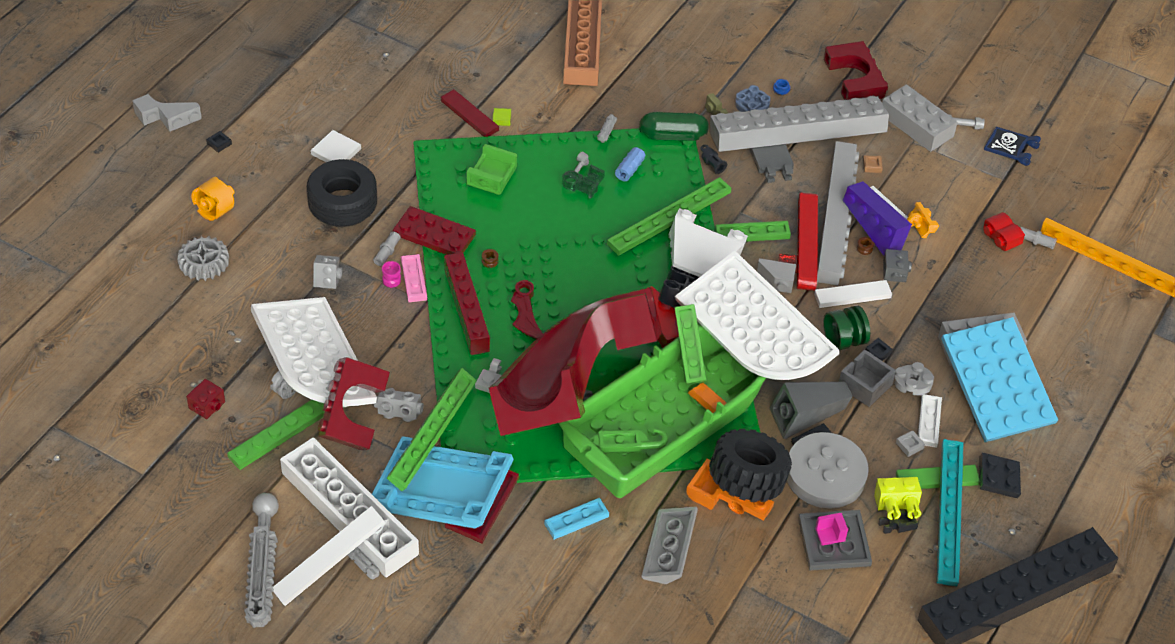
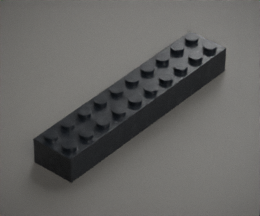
M1092 527L921 606L917 621L934 644H962L1112 573L1119 558Z

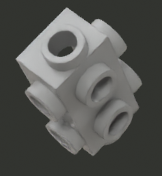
M388 388L380 392L376 396V403H374V407L378 408V414H383L384 418L401 417L406 422L416 420L422 414L424 404L421 403L420 394L395 391L394 388Z

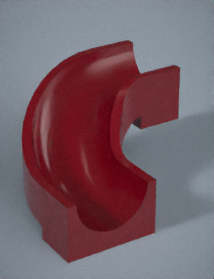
M652 288L623 293L588 304L557 322L535 340L501 377L489 387L500 436L581 418L585 413L583 397L594 361L601 348L614 338L617 350L655 342L661 335L662 329Z

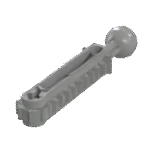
M271 493L257 495L252 503L253 512L258 516V527H254V532L249 534L251 540L249 546L251 549L249 550L250 557H248L250 563L248 564L249 571L247 572L249 579H247L248 586L246 590L248 593L245 595L247 601H245L247 608L244 611L247 623H250L253 628L264 627L271 621L272 614L271 607L273 603L271 600L273 599L272 592L274 591L272 585L274 584L273 577H275L273 570H275L274 562H276L274 555H276L275 548H277L276 543L278 539L275 532L270 530L271 517L277 513L279 503L277 498Z

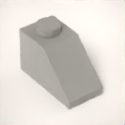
M759 258L757 272L777 291L792 292L796 264Z

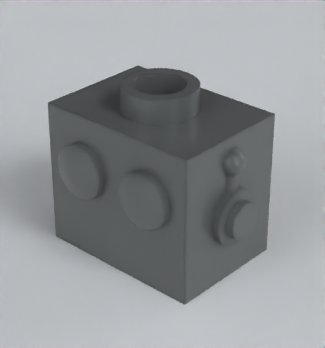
M886 249L883 259L884 280L906 282L908 272H911L912 262L908 260V251Z

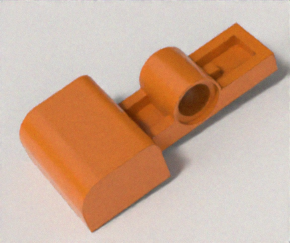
M706 459L687 486L688 497L710 510L714 508L719 499L728 502V506L733 512L737 514L747 512L764 521L773 508L774 501L750 502V500L745 499L744 501L737 496L729 495L726 490L723 491L719 484L714 482L709 467L711 460Z

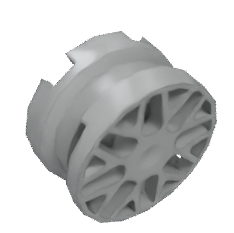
M280 371L273 376L271 380L273 385L271 384L270 388L278 393L280 397L287 399L297 392L284 380Z

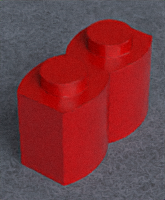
M1001 212L985 219L984 233L993 239L996 246L1001 250L1007 251L1023 244L1024 232L1018 225L1013 223L1006 213Z

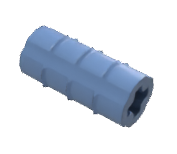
M634 147L627 153V156L623 158V161L615 170V175L619 180L628 181L633 176V173L645 159L644 151Z

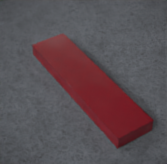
M453 89L441 96L442 103L483 137L491 136L499 131V126L456 90Z

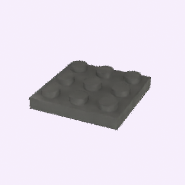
M860 510L799 514L798 520L809 571L868 567L872 565ZM842 513L848 528L846 540L844 542L821 545L815 530L817 518Z

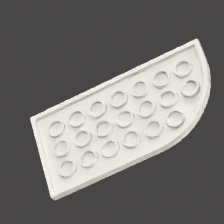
M736 251L732 252L675 296L676 301L681 306L694 304L697 322L744 368L759 376L777 380L804 377L816 372L839 355V349Z
M326 298L251 304V312L284 380L300 394L317 402L325 403L330 394L328 391L329 384L334 379L335 363L344 357L357 360ZM352 386L346 391L342 404L343 407L374 404L377 397L373 391Z

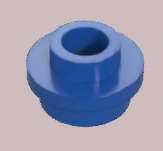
M779 79L774 83L773 90L780 95L787 94L790 91L789 82L785 79Z

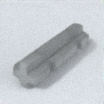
M613 114L606 118L597 136L601 143L608 140L617 121V117Z
M356 547L348 556L355 560L354 563L364 573H367L366 575L370 579L374 580L380 575V570L375 565H372L373 563Z

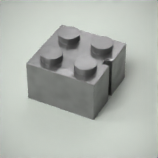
M863 350L854 359V362L848 364L841 371L839 382H846L852 396L870 407L892 386L896 370L868 351Z

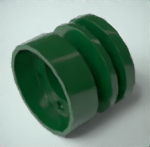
M861 306L847 307L843 311L834 310L826 312L824 315L823 327L825 336L839 351L848 349L851 345H864L870 341L869 320Z

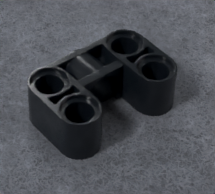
M672 265L658 296L659 301L674 308L680 307L681 305L676 301L675 296L699 277Z

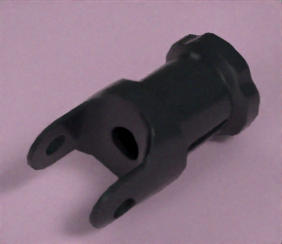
M705 144L700 147L703 152L701 157L704 163L710 165L715 174L722 173L727 167V162L722 160L718 153Z

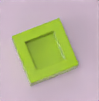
M494 108L493 122L500 126H510L511 109Z

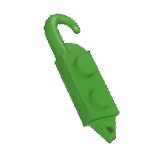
M653 429L654 433L661 435L662 439L660 441H648L647 436L643 432H639V430L598 431V434L589 438V440L602 452H636L660 449L667 444L668 436L660 429Z

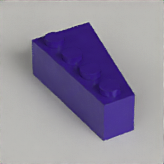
M864 181L848 186L842 201L883 256L886 249L902 250L912 224Z

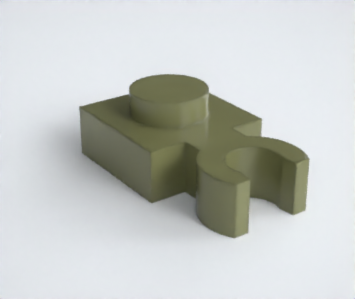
M714 93L707 95L705 103L707 112L711 113V115L719 113L728 114L727 110L722 108V103Z

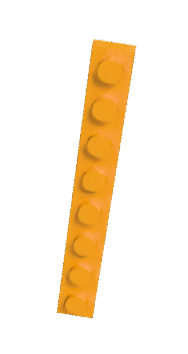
M1049 218L1044 220L1041 228L1042 234L1057 238V243L1175 297V277Z

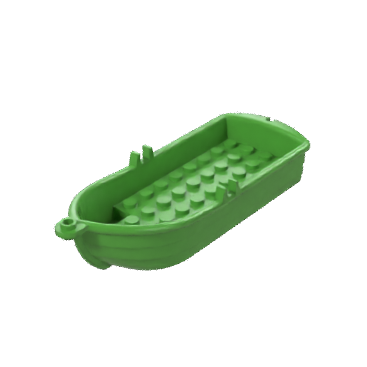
M701 324L698 325L707 378V382L703 383L726 402L725 405L718 402L714 413L709 409L706 410L688 394L690 390L701 383L687 385L680 338L678 337L662 349L654 346L651 357L644 353L639 365L584 400L585 413L581 418L559 423L563 430L564 448L617 498H623L740 416L750 406L766 379L744 368ZM653 429L663 430L668 436V442L664 447L636 452H602L589 440V438L597 435L598 431L639 430V432H643L647 436L648 441H660L662 439L660 434L653 432Z

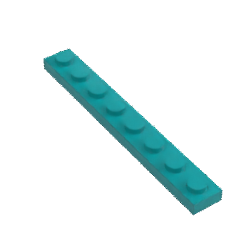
M943 439L936 583L957 587L960 571L964 442Z

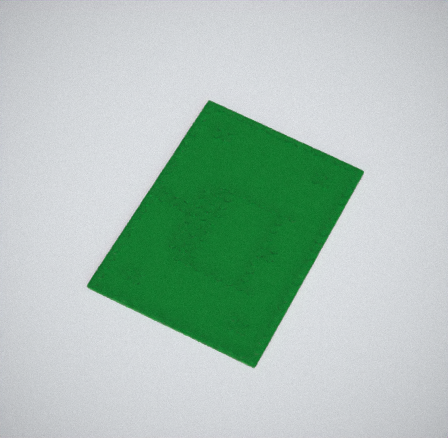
M639 128L612 130L608 140L604 143L597 139L600 130L416 140L413 142L419 209L476 230L475 237L463 254L490 335V352L471 355L445 273L444 255L446 254L423 246L437 402L461 368L477 380L483 369L489 371L492 360L496 358L501 360L499 366L502 368L499 374L502 375L537 340L524 334L512 325L518 317V309L511 302V299L515 292V285L521 280H528L534 285V296L530 300L535 321L542 333H545L569 314L598 300L651 286L658 292L661 291L672 266V247H670L671 238H669L671 227L619 256L607 245V240L705 186L696 141L648 138L649 135L640 132ZM484 144L517 154V168L500 195L467 185V171L469 167L474 168L483 154ZM634 147L642 149L645 153V159L633 173V176L628 181L619 180L615 175V170L623 161V158ZM584 152L589 156V164L584 165L578 174L574 175L573 172L579 163L577 156L579 153ZM710 205L694 213L697 215L694 224L715 232ZM487 249L497 251L498 264L495 267L488 268L482 264L483 251ZM528 288L520 289L522 293H527L530 291ZM615 338L609 340L601 348L594 361L586 390L595 394L639 365L644 353L651 357L654 346L662 349V346L657 340L617 350ZM475 384L440 436L442 448L490 456L493 451L512 454L514 460L509 470L519 474L517 483L594 477L564 448L563 430L559 423L500 436L490 393L476 389ZM754 401L740 416L660 472L699 470L706 459L711 460L718 439L731 430L746 429L750 431L752 429L761 433Z

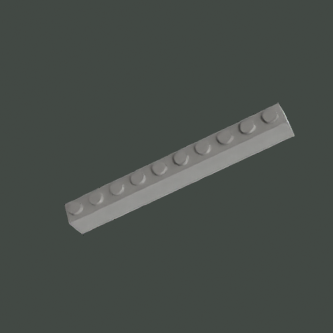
M838 141L835 144L817 271V282L838 286L839 279L844 278L845 268L842 265H845L847 254H843V252H847L848 241H845V238L848 239L850 228L847 225L850 226L852 215L848 214L851 211L842 200L847 187L856 183V177L853 174L856 175L858 164H855V162L858 163L859 152H856L857 144Z

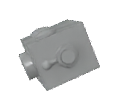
M316 256L313 270V287L337 288L343 271L342 267H339L340 257Z

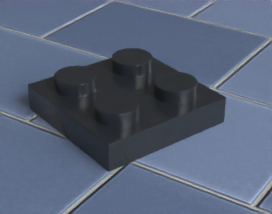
M982 452L979 456L980 489L1018 499L1021 495L1020 462Z

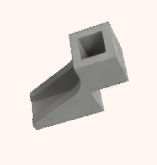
M149 94L132 100L134 112L143 125L160 119L170 132L202 119L200 106L196 102L161 103L155 101Z

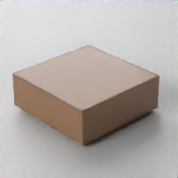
M864 155V172L882 173L881 156Z

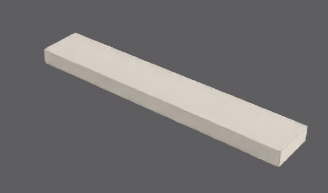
M372 506L369 507L273 587V592L286 606L386 522Z

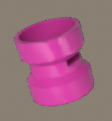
M388 261L383 264L382 281L385 286L393 288L401 283L399 263Z

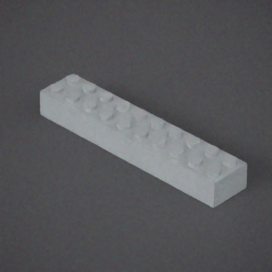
M878 96L781 108L771 107L763 110L754 109L745 112L736 111L728 114L719 113L717 115H710V135L718 151L721 152L884 133L888 129L889 113Z

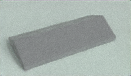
M697 507L658 510L642 573L644 580L668 584L682 577L698 511Z

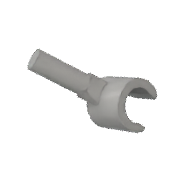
M584 152L579 153L577 156L579 163L573 172L574 175H577L584 165L589 164V156Z

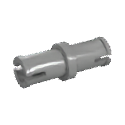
M1021 227L1025 234V240L1033 242L1034 245L1040 244L1054 249L1057 238L1044 235L1041 231L1035 232Z
M390 232L386 241L380 245V250L373 259L376 265L383 266L389 255L393 254L394 247L401 239L397 232Z

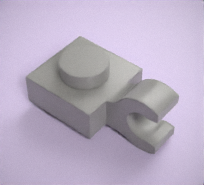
M494 358L489 371L482 370L475 383L476 389L490 393L489 387L501 377L499 374L502 368L499 366L501 360Z

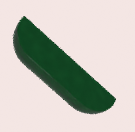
M652 112L641 118L639 130L649 135L648 138L655 140L696 141L703 135H707L709 123L705 117L695 113Z

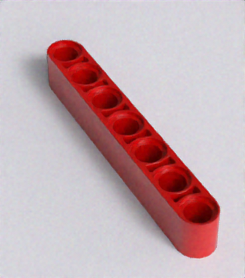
M800 192L798 198L797 289L815 291L817 287L818 194Z

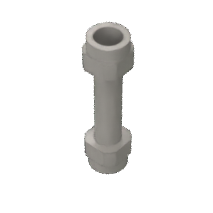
M975 117V120L954 118L958 121L957 125L973 126L977 130L984 128L985 120L979 117Z

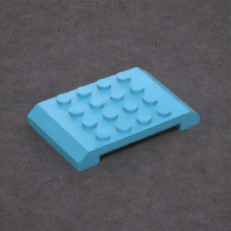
M402 436L372 495L393 514L470 528H477L483 525L514 460L512 454L493 451L490 456L434 446L407 488L400 491L387 479V476L413 439Z

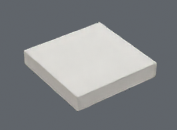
M332 130L311 149V155L324 162L337 159L350 160L361 150V144Z

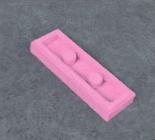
M420 255L401 256L408 302L427 300Z

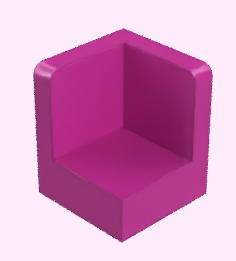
M842 513L817 518L815 530L821 545H829L846 540L848 528Z

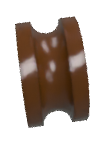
M869 237L860 238L857 251L862 255L871 254L874 247L872 239Z
M493 249L483 251L482 264L485 267L492 268L498 264L497 251Z

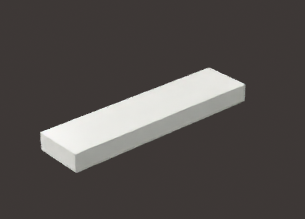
M887 280L817 289L814 295L819 308L889 299L892 296V292Z

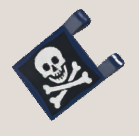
M996 127L984 150L1018 160L1022 165L1028 166L1032 155L1030 153H1022L1026 144L1034 149H1038L1041 137L1026 136Z

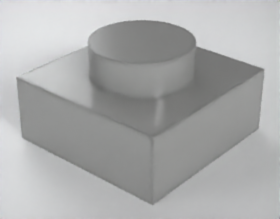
M914 431L902 435L896 440V444L907 457L923 450L925 446L924 442Z

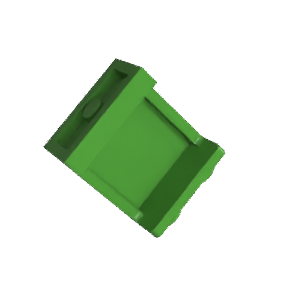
M484 144L483 154L474 168L469 167L467 171V185L500 195L517 168V154Z

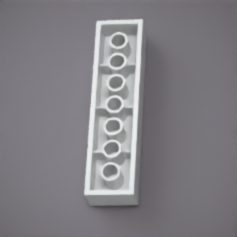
M314 437L280 459L282 474L339 531H342L369 507L372 506L386 523L357 547L386 578L419 555L418 539Z

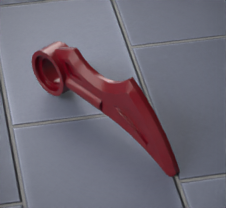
M521 280L515 285V292L511 299V302L518 309V317L512 325L524 334L538 339L543 333L535 321L530 300L534 296V285L528 280ZM528 288L530 291L527 293H522L520 289Z

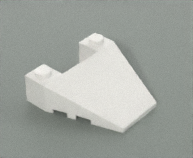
M679 208L669 232L673 267L701 277L732 252L736 251L741 255L748 235L739 230L731 229L727 237L694 224L697 215L689 210Z

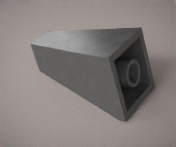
M787 382L783 384L770 410L783 439H787L844 410L853 396L846 382Z

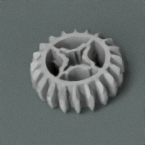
M201 235L199 239L194 237L193 241L187 240V243L182 245L178 252L177 260L179 268L185 276H189L190 279L196 277L197 281L200 279L206 281L207 278L214 279L215 275L220 276L221 272H225L229 264V253L226 245L222 241H218L216 237L213 239L210 236L203 238Z

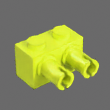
M918 477L877 478L874 497L878 510H886L887 516L891 520L893 519L891 513H893L894 520L901 516L900 509H907L908 517L913 519L912 512L915 519L921 515L919 503L922 491Z

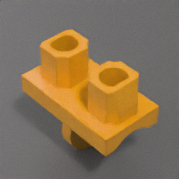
M916 202L915 208L908 214L907 220L912 224L911 227L915 226L921 238H926L929 233L936 232L939 224L937 221L931 220L929 208H924L921 202Z

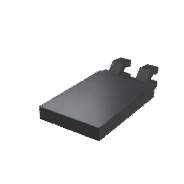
M786 144L749 148L758 172L764 173L768 183L775 182L773 176H776V171L782 172L785 181L792 180L791 174H793L794 163Z

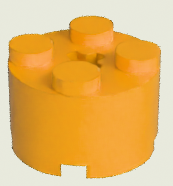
M212 177L192 191V202L194 205L197 204L199 208L197 210L198 213L209 221L220 218L234 207L233 188L217 177Z

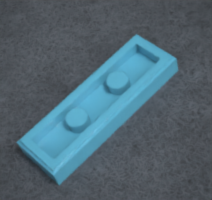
M597 498L546 519L544 524L555 540L609 517V512L601 499Z

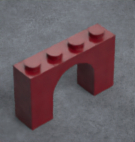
M864 41L825 47L823 60L829 70L855 68L866 75L861 78L843 80L841 95L844 100L868 98L869 96H878L879 99L885 98L886 91H888V83L884 80L881 70L878 69L876 61L872 58L870 49L865 45Z
M344 357L339 359L334 366L335 375L329 384L328 391L330 394L323 406V411L325 412L323 419L320 420L318 425V437L358 450L370 449L375 430L356 424L347 418L343 410V397L352 386L361 387L376 393L385 391L390 372Z

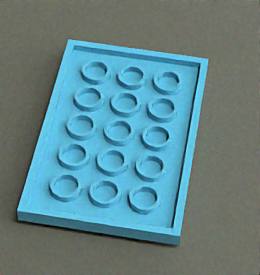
M1013 317L945 334L941 337L984 442L1057 423L1056 413Z

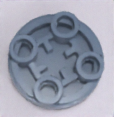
M751 85L748 89H744L736 94L735 105L740 112L768 109L770 96L759 90L758 86Z

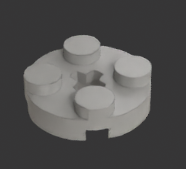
M915 362L912 365H905L896 369L894 384L901 392L906 393V391L913 392L912 395H923L932 389L934 376L922 363Z

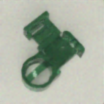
M590 165L587 177L584 176V179L583 175L576 171H567L562 176V185L574 192L576 190L588 194L589 199H591L594 193H597L598 185L603 180L605 171ZM573 178L576 181L568 182L566 179Z

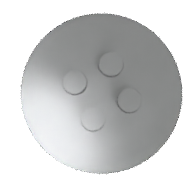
M820 432L801 438L791 448L789 454L792 465L787 482L792 491L806 503L820 508H840L854 502L863 492L868 477V462L862 450L851 440L838 434Z

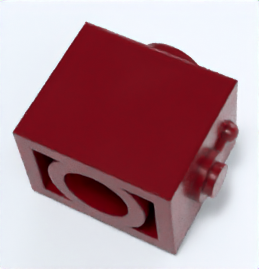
M206 378L186 396L188 408L205 419H208L214 412H217L225 403L224 390Z

